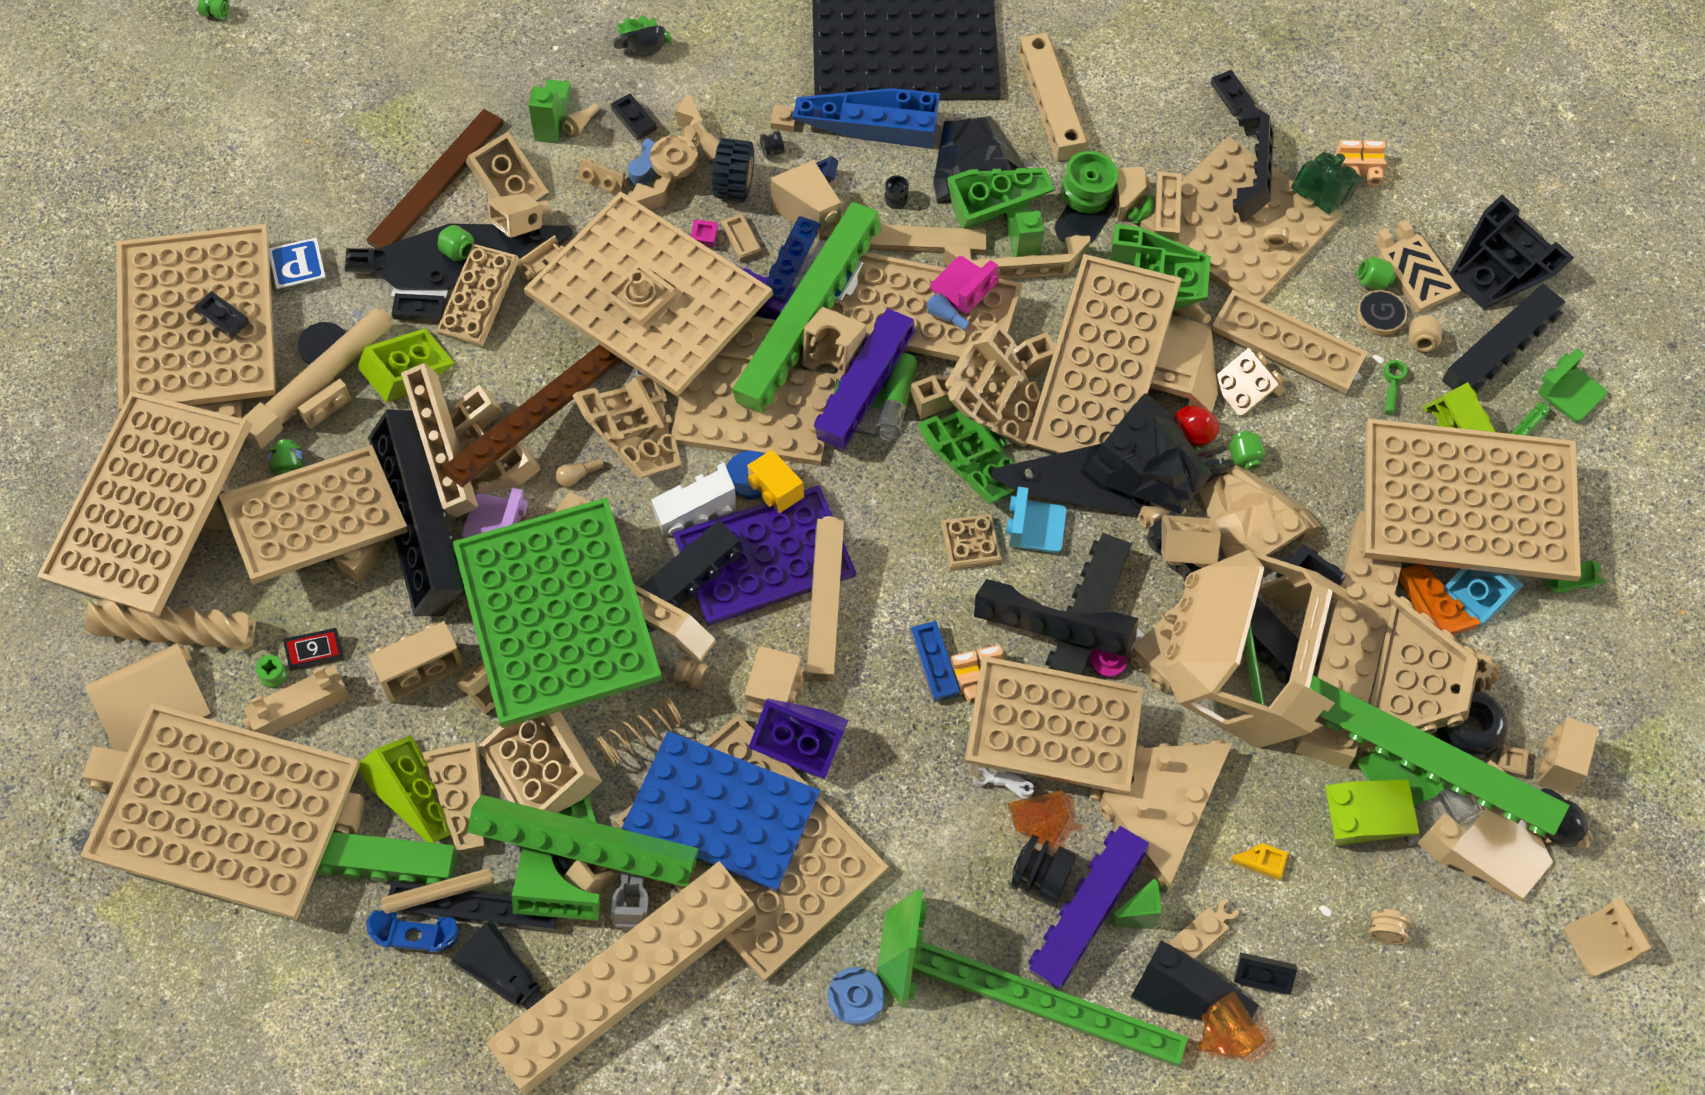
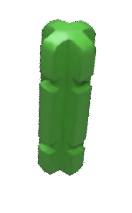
M1539 402L1520 422V425L1513 430L1512 434L1525 436L1530 434L1548 414L1550 407L1544 402Z

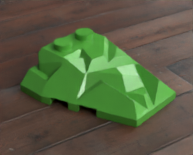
M959 410L955 414L939 420L936 415L917 425L918 431L931 451L954 473L960 475L987 503L991 504L1016 492V490L994 480L991 476L993 469L1014 464L1013 459L1006 457L1003 448L1007 445L1005 439H999L997 433L966 418Z

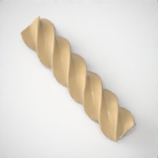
M103 599L95 605L90 600L88 601V616L84 628L91 634L101 637L119 636L130 640L144 638L153 642L172 641L182 645L197 643L211 648L225 646L233 650H246L253 647L254 630L257 620L252 621L250 616L244 612H236L226 617L221 611L210 609L200 615L194 608L189 606L182 607L173 612L166 605H164L160 616H156L127 606L120 607L115 602Z

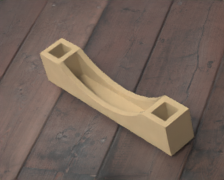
M1048 332L1025 340L1013 350L1019 361H1025L1027 368L1024 369L1027 378L1049 370L1056 346ZM933 375L911 384L910 400L920 419L955 406L950 401L948 396L949 390L945 386L950 375Z

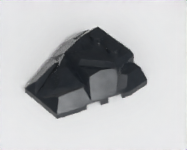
M991 116L944 121L933 179L937 203L951 202L947 180L950 176L971 169H978V171L1001 169V171L1025 168Z
M1146 393L1131 407L1082 471L1106 489L1111 490L1113 488L1127 493L1126 496L1149 501L1151 505L1168 511H1174L1181 515L1212 475L1167 409Z

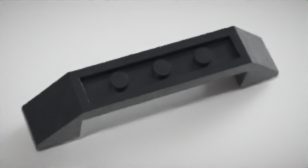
M1243 102L1242 113H1238L1239 126L1244 127L1246 136L1256 135L1259 144H1255V154L1258 161H1254V171L1257 178L1253 179V186L1237 188V198L1233 199L1234 213H1238L1240 222L1249 220L1271 201L1274 130L1270 115L1248 102Z

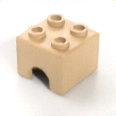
M822 307L804 327L802 366L815 370L821 364L834 365L838 371L833 378L839 381L843 374L848 373L853 357L856 354L859 355L862 350L867 324Z
M763 646L758 648L744 692L745 700L749 701L748 705L745 706L747 716L760 718L767 698L797 704V693L801 694L805 678H803L805 667L800 666V656Z

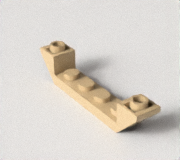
M686 94L682 102L677 103L675 115L677 116L678 126L684 128L682 136L690 139L697 148L700 137L692 127V124L698 120L703 124V120L691 96ZM662 176L661 179L656 180L654 188L637 183L634 190L630 191L627 196L650 211L664 207L680 178L669 179Z
M1075 235L1066 237L1063 249L1064 254L1053 253L1040 256L1027 255L1025 257L1005 256L1002 258H980L977 260H971L969 244L955 243L945 245L944 264L949 266L958 256H963L982 268L991 260L998 264V277L1003 280L1065 276L1082 260L1084 254H1088L1090 236Z
M634 584L645 623L676 640L679 651L702 662L715 644V638L690 614Z

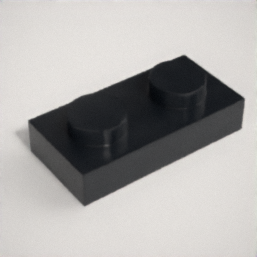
M1232 70L1211 78L1210 84L1233 117L1237 116L1238 113H1242L1243 102H1248L1255 106V102Z
M631 93L611 103V110L636 140L657 130L656 123Z
M212 291L193 307L195 313L230 339H233L250 323L244 314Z
M395 293L391 313L392 318L395 320L440 322L445 310V296Z
M1240 952L1234 973V983L1291 995L1297 973V964Z

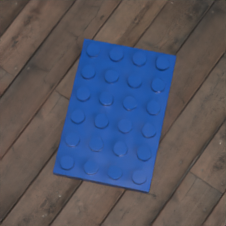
M667 731L622 829L699 848L696 861L711 867L720 861L729 874L777 893L818 800L820 790Z

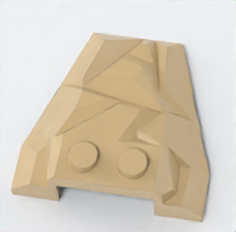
M995 323L982 333L978 341L967 345L947 379L945 386L949 390L948 396L950 401L966 418L1022 447H1027L1028 444L1026 442L1041 393L1035 381L1030 382L1024 372L1027 365L1024 360H1018L1013 350L1017 347L1016 343L999 323Z
M646 375L635 377L623 388L599 394L595 387L576 392L573 395L584 418L639 479L681 466L675 437L670 435L668 425L672 422L671 416L665 413L664 403L667 401L666 394L661 385Z
M1235 465L1228 469L1226 474L1219 475L1209 481L1197 493L1207 518H1213L1216 521L1221 534L1220 544L1223 549L1222 556L1224 559L1246 550L1269 557L1298 538L1302 542L1322 528V525L1306 507L1240 466Z

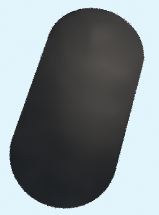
M1114 190L1108 206L1100 212L1082 213L1067 205L1055 224V232L1058 238L1065 243L1066 237L1075 235L1090 236V243L1093 242L1116 208Z

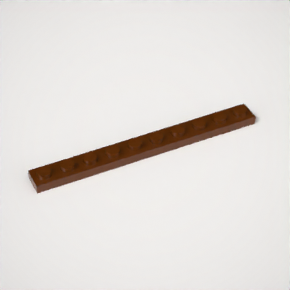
M599 344L443 466V474L460 487H464L571 402L576 392L586 390L620 363L622 359Z

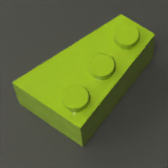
M1469 383L1444 394L1422 407L1426 413L1431 411L1438 420L1436 426L1495 432L1490 423L1489 415L1481 407L1477 394L1470 387Z

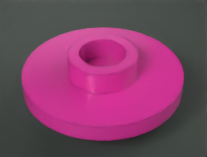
M1094 648L1090 655L1092 668L1096 673L1104 677L1120 675L1125 670L1128 661L1127 657Z

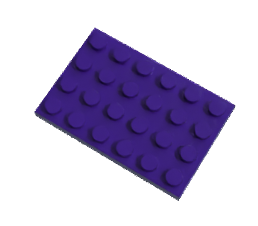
M820 485L805 489L804 498L781 513L773 506L769 507L766 503L673 533L674 541L680 553L720 519L740 540L744 549L737 561L725 566L721 570L720 575L714 580H709L696 595L707 626L812 591L817 520L826 516H832ZM844 542L842 544L840 582L856 577V570Z

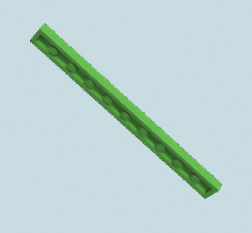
M922 942L920 956L915 955L914 972L1173 1066H1180L1188 1040L1186 1036Z

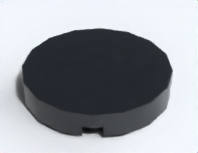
M318 322L310 325L301 333L298 339V350L302 360L310 365L345 334V331L337 324L331 322Z

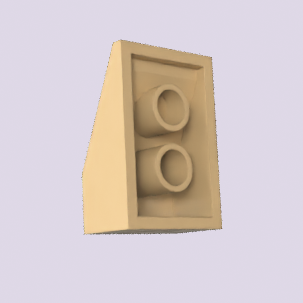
M506 132L467 157V165L492 198L528 194L537 201L549 193L509 132Z

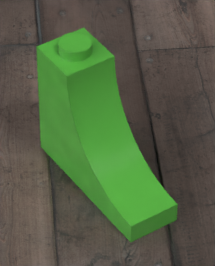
M547 79L545 88L533 86L528 107L535 141L558 144L562 129V118L565 116L571 90L570 82Z
M1028 203L1004 213L1012 256H1040L1044 236L1040 211L1030 212Z
M523 847L512 892L513 914L599 921L600 894L583 891L565 881L553 864V854Z

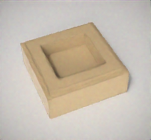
M1502 745L1499 750L1498 766L1507 774L1524 779L1527 776L1529 751Z

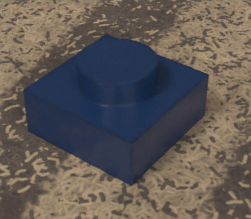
M833 156L816 163L828 183L834 180L839 162Z

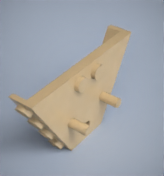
M1392 593V606L1370 704L1428 734H1432L1437 731V728L1446 725L1448 727L1461 725L1464 723V720L1468 719L1478 670L1476 653L1468 646L1462 647L1456 643L1455 637L1446 629L1441 631L1433 625L1434 621L1423 612L1419 614L1415 611L1408 599L1403 596L1399 598ZM1452 686H1460V692L1458 694L1452 693ZM1366 740L1364 745L1360 743L1361 752L1366 750L1368 752H1375L1376 745Z
M1217 740L1203 745H1198L1196 742H1187L1181 746H1171L1170 744L1163 743L1150 748L1136 745L1132 773L1134 782L1131 784L1130 793L1126 795L1105 790L1099 805L1101 806L1100 811L1104 818L1108 821L1111 820L1117 829L1119 826H1122L1149 843V850L1140 864H1145L1151 872V879L1155 878L1159 888L1162 887L1166 893L1233 743H1224V741Z

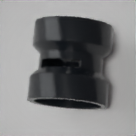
M894 175L886 180L884 201L890 208L900 209L907 204L909 183L906 178Z

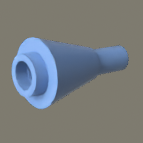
M940 293L938 296L934 294L929 299L926 305L928 307V314L948 322H953L964 331L967 329L970 322L958 314L943 293Z

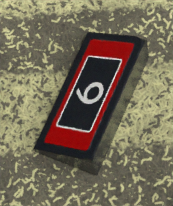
M337 628L283 639L290 671L344 659L341 637Z

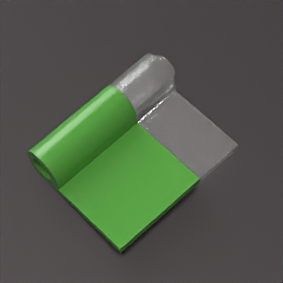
M902 353L855 433L879 437L884 440H892L899 437L910 397L911 384L914 381L918 365L917 359L914 356ZM837 380V382H836V386H835V389H834V393H833V394H835V392H836L837 389H838V384H839V381H838V380Z
M1374 752L1356 761L1368 781L1409 780L1419 829V835L1404 837L1409 846L1417 843L1444 813L1457 823L1464 822L1465 825L1475 821L1479 816L1478 812L1481 808L1476 803L1472 794L1468 793L1467 797L1451 790L1453 784L1442 780L1441 784L1425 777L1427 771L1418 766L1414 771L1400 764L1402 758L1392 753L1388 758L1378 752Z

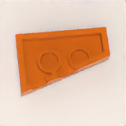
M1417 564L1400 570L1398 579L1419 614L1422 612L1427 614L1434 621L1433 625L1441 631L1446 629L1452 635L1477 628L1481 624L1475 616L1472 618L1463 609L1464 605L1458 599L1454 600L1444 590V585L1423 564Z

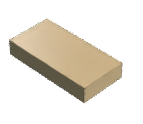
M743 213L721 221V227L739 262L762 255V249Z

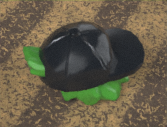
M640 16L639 20L626 18L623 21L624 23H619L617 31L621 35L617 36L613 41L614 48L616 49L630 48L636 55L651 56L658 52L664 46V43L672 44V37L670 32L666 31L663 26L657 25L654 18H651L649 21L645 16Z

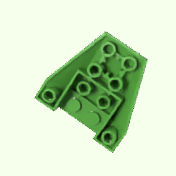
M921 889L914 890L887 910L884 915L877 976L903 1008H907L908 999L914 1000L916 982H911L914 957L921 954L924 930L918 929V927L924 928L927 910V900L922 899L923 890Z

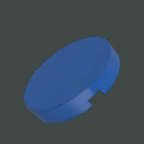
M751 450L740 452L728 462L726 468L735 487L736 496L739 495L749 500L762 497L758 489L754 490L747 481V465L764 455L763 453Z

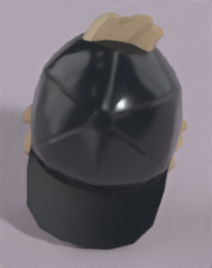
M1541 789L1540 791L1570 805L1555 835L1546 833L1545 837L1541 836L1542 840L1545 843L1553 842L1556 846L1560 847L1578 846L1580 849L1588 848L1590 841L1593 840V836L1588 829V820L1584 811L1576 803L1564 799L1552 789Z

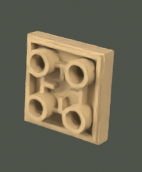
M992 514L941 520L950 570L1001 563L1002 558Z

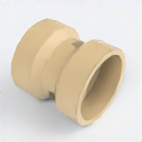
M684 655L676 668L674 680L681 683L687 681L692 688L700 690L708 677L710 666L704 663L694 664L692 658Z

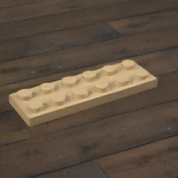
M1232 290L1211 327L1212 332L1246 348H1250L1257 353L1261 352L1264 356L1344 394L1349 390L1368 353L1235 290Z

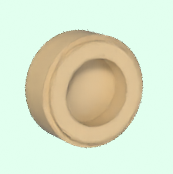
M1272 227L1264 232V242L1269 246L1281 247L1289 241V232L1284 228Z

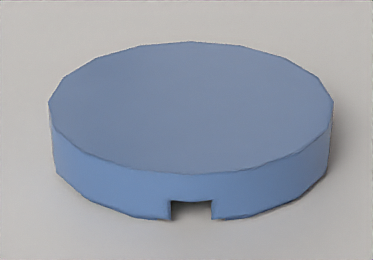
M861 967L846 968L837 973L830 983L827 993L829 1008L833 1015L841 1022L853 1026L864 1025L874 1020L881 1012L885 999L883 984L878 976Z

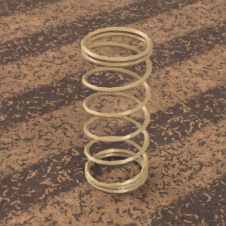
M667 696L660 698L658 702L661 715L653 707H646L649 723L638 714H634L633 718L636 730L630 724L623 721L621 723V730L624 739L616 731L610 729L608 736L612 748L603 737L599 736V738H596L601 752L612 767L618 766V761L622 763V760L614 746L611 732L619 737L632 755H635L626 737L623 724L627 725L639 738L644 747L647 748V744L638 728L636 716L650 728L657 740H660L651 722L648 709L654 711L667 726L668 730L672 732L660 702H662L672 722L677 727L683 726L678 710Z

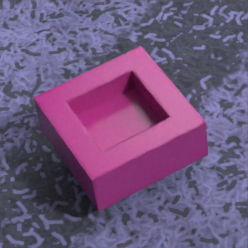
M694 219L691 237L706 247L714 248L718 232V222Z

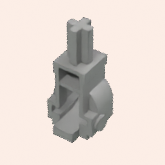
M621 871V886L614 892L609 919L612 920L613 924H616V928H622L623 932H629L651 915L652 910L649 909L648 894L645 890L646 877ZM625 896H640L639 907H624Z

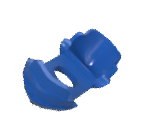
M374 910L366 920L369 937L374 943L386 948L397 947L440 952L452 947L458 941L456 921L451 917H439L435 925L397 921V914L395 912L387 914L383 910ZM411 930H418L422 933L421 938L415 942L406 940L405 935Z

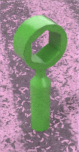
M1399 360L1389 361L1383 370V377L1391 383L1387 390L1386 415L1395 414L1398 391L1396 384L1401 383L1407 374L1406 365ZM1395 367L1402 374L1394 376L1388 370Z

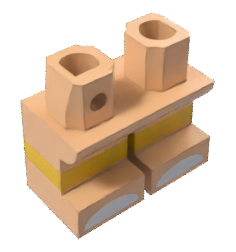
M1340 140L1335 153L1339 178H1344L1347 186L1359 184L1360 178H1367L1370 186H1379L1387 164L1384 161L1385 141L1364 140L1361 143V140Z
M1000 644L978 649L976 654L975 651L951 656L950 663L960 695L964 694L969 705L974 704L982 657L987 656L1003 660Z

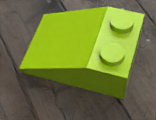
M424 328L366 346L357 368L387 403L408 395L402 378V372L425 363L438 376L454 365V361L428 330Z
M1409 780L1351 781L1325 785L1335 846L1419 835Z

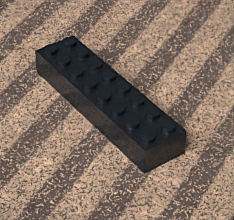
M386 409L369 435L368 440L369 444L374 448L407 525L408 532L394 536V541L414 617L444 616L464 590L463 580L460 577L457 566V557L451 544V533L448 531L445 522V511L441 507L413 410Z

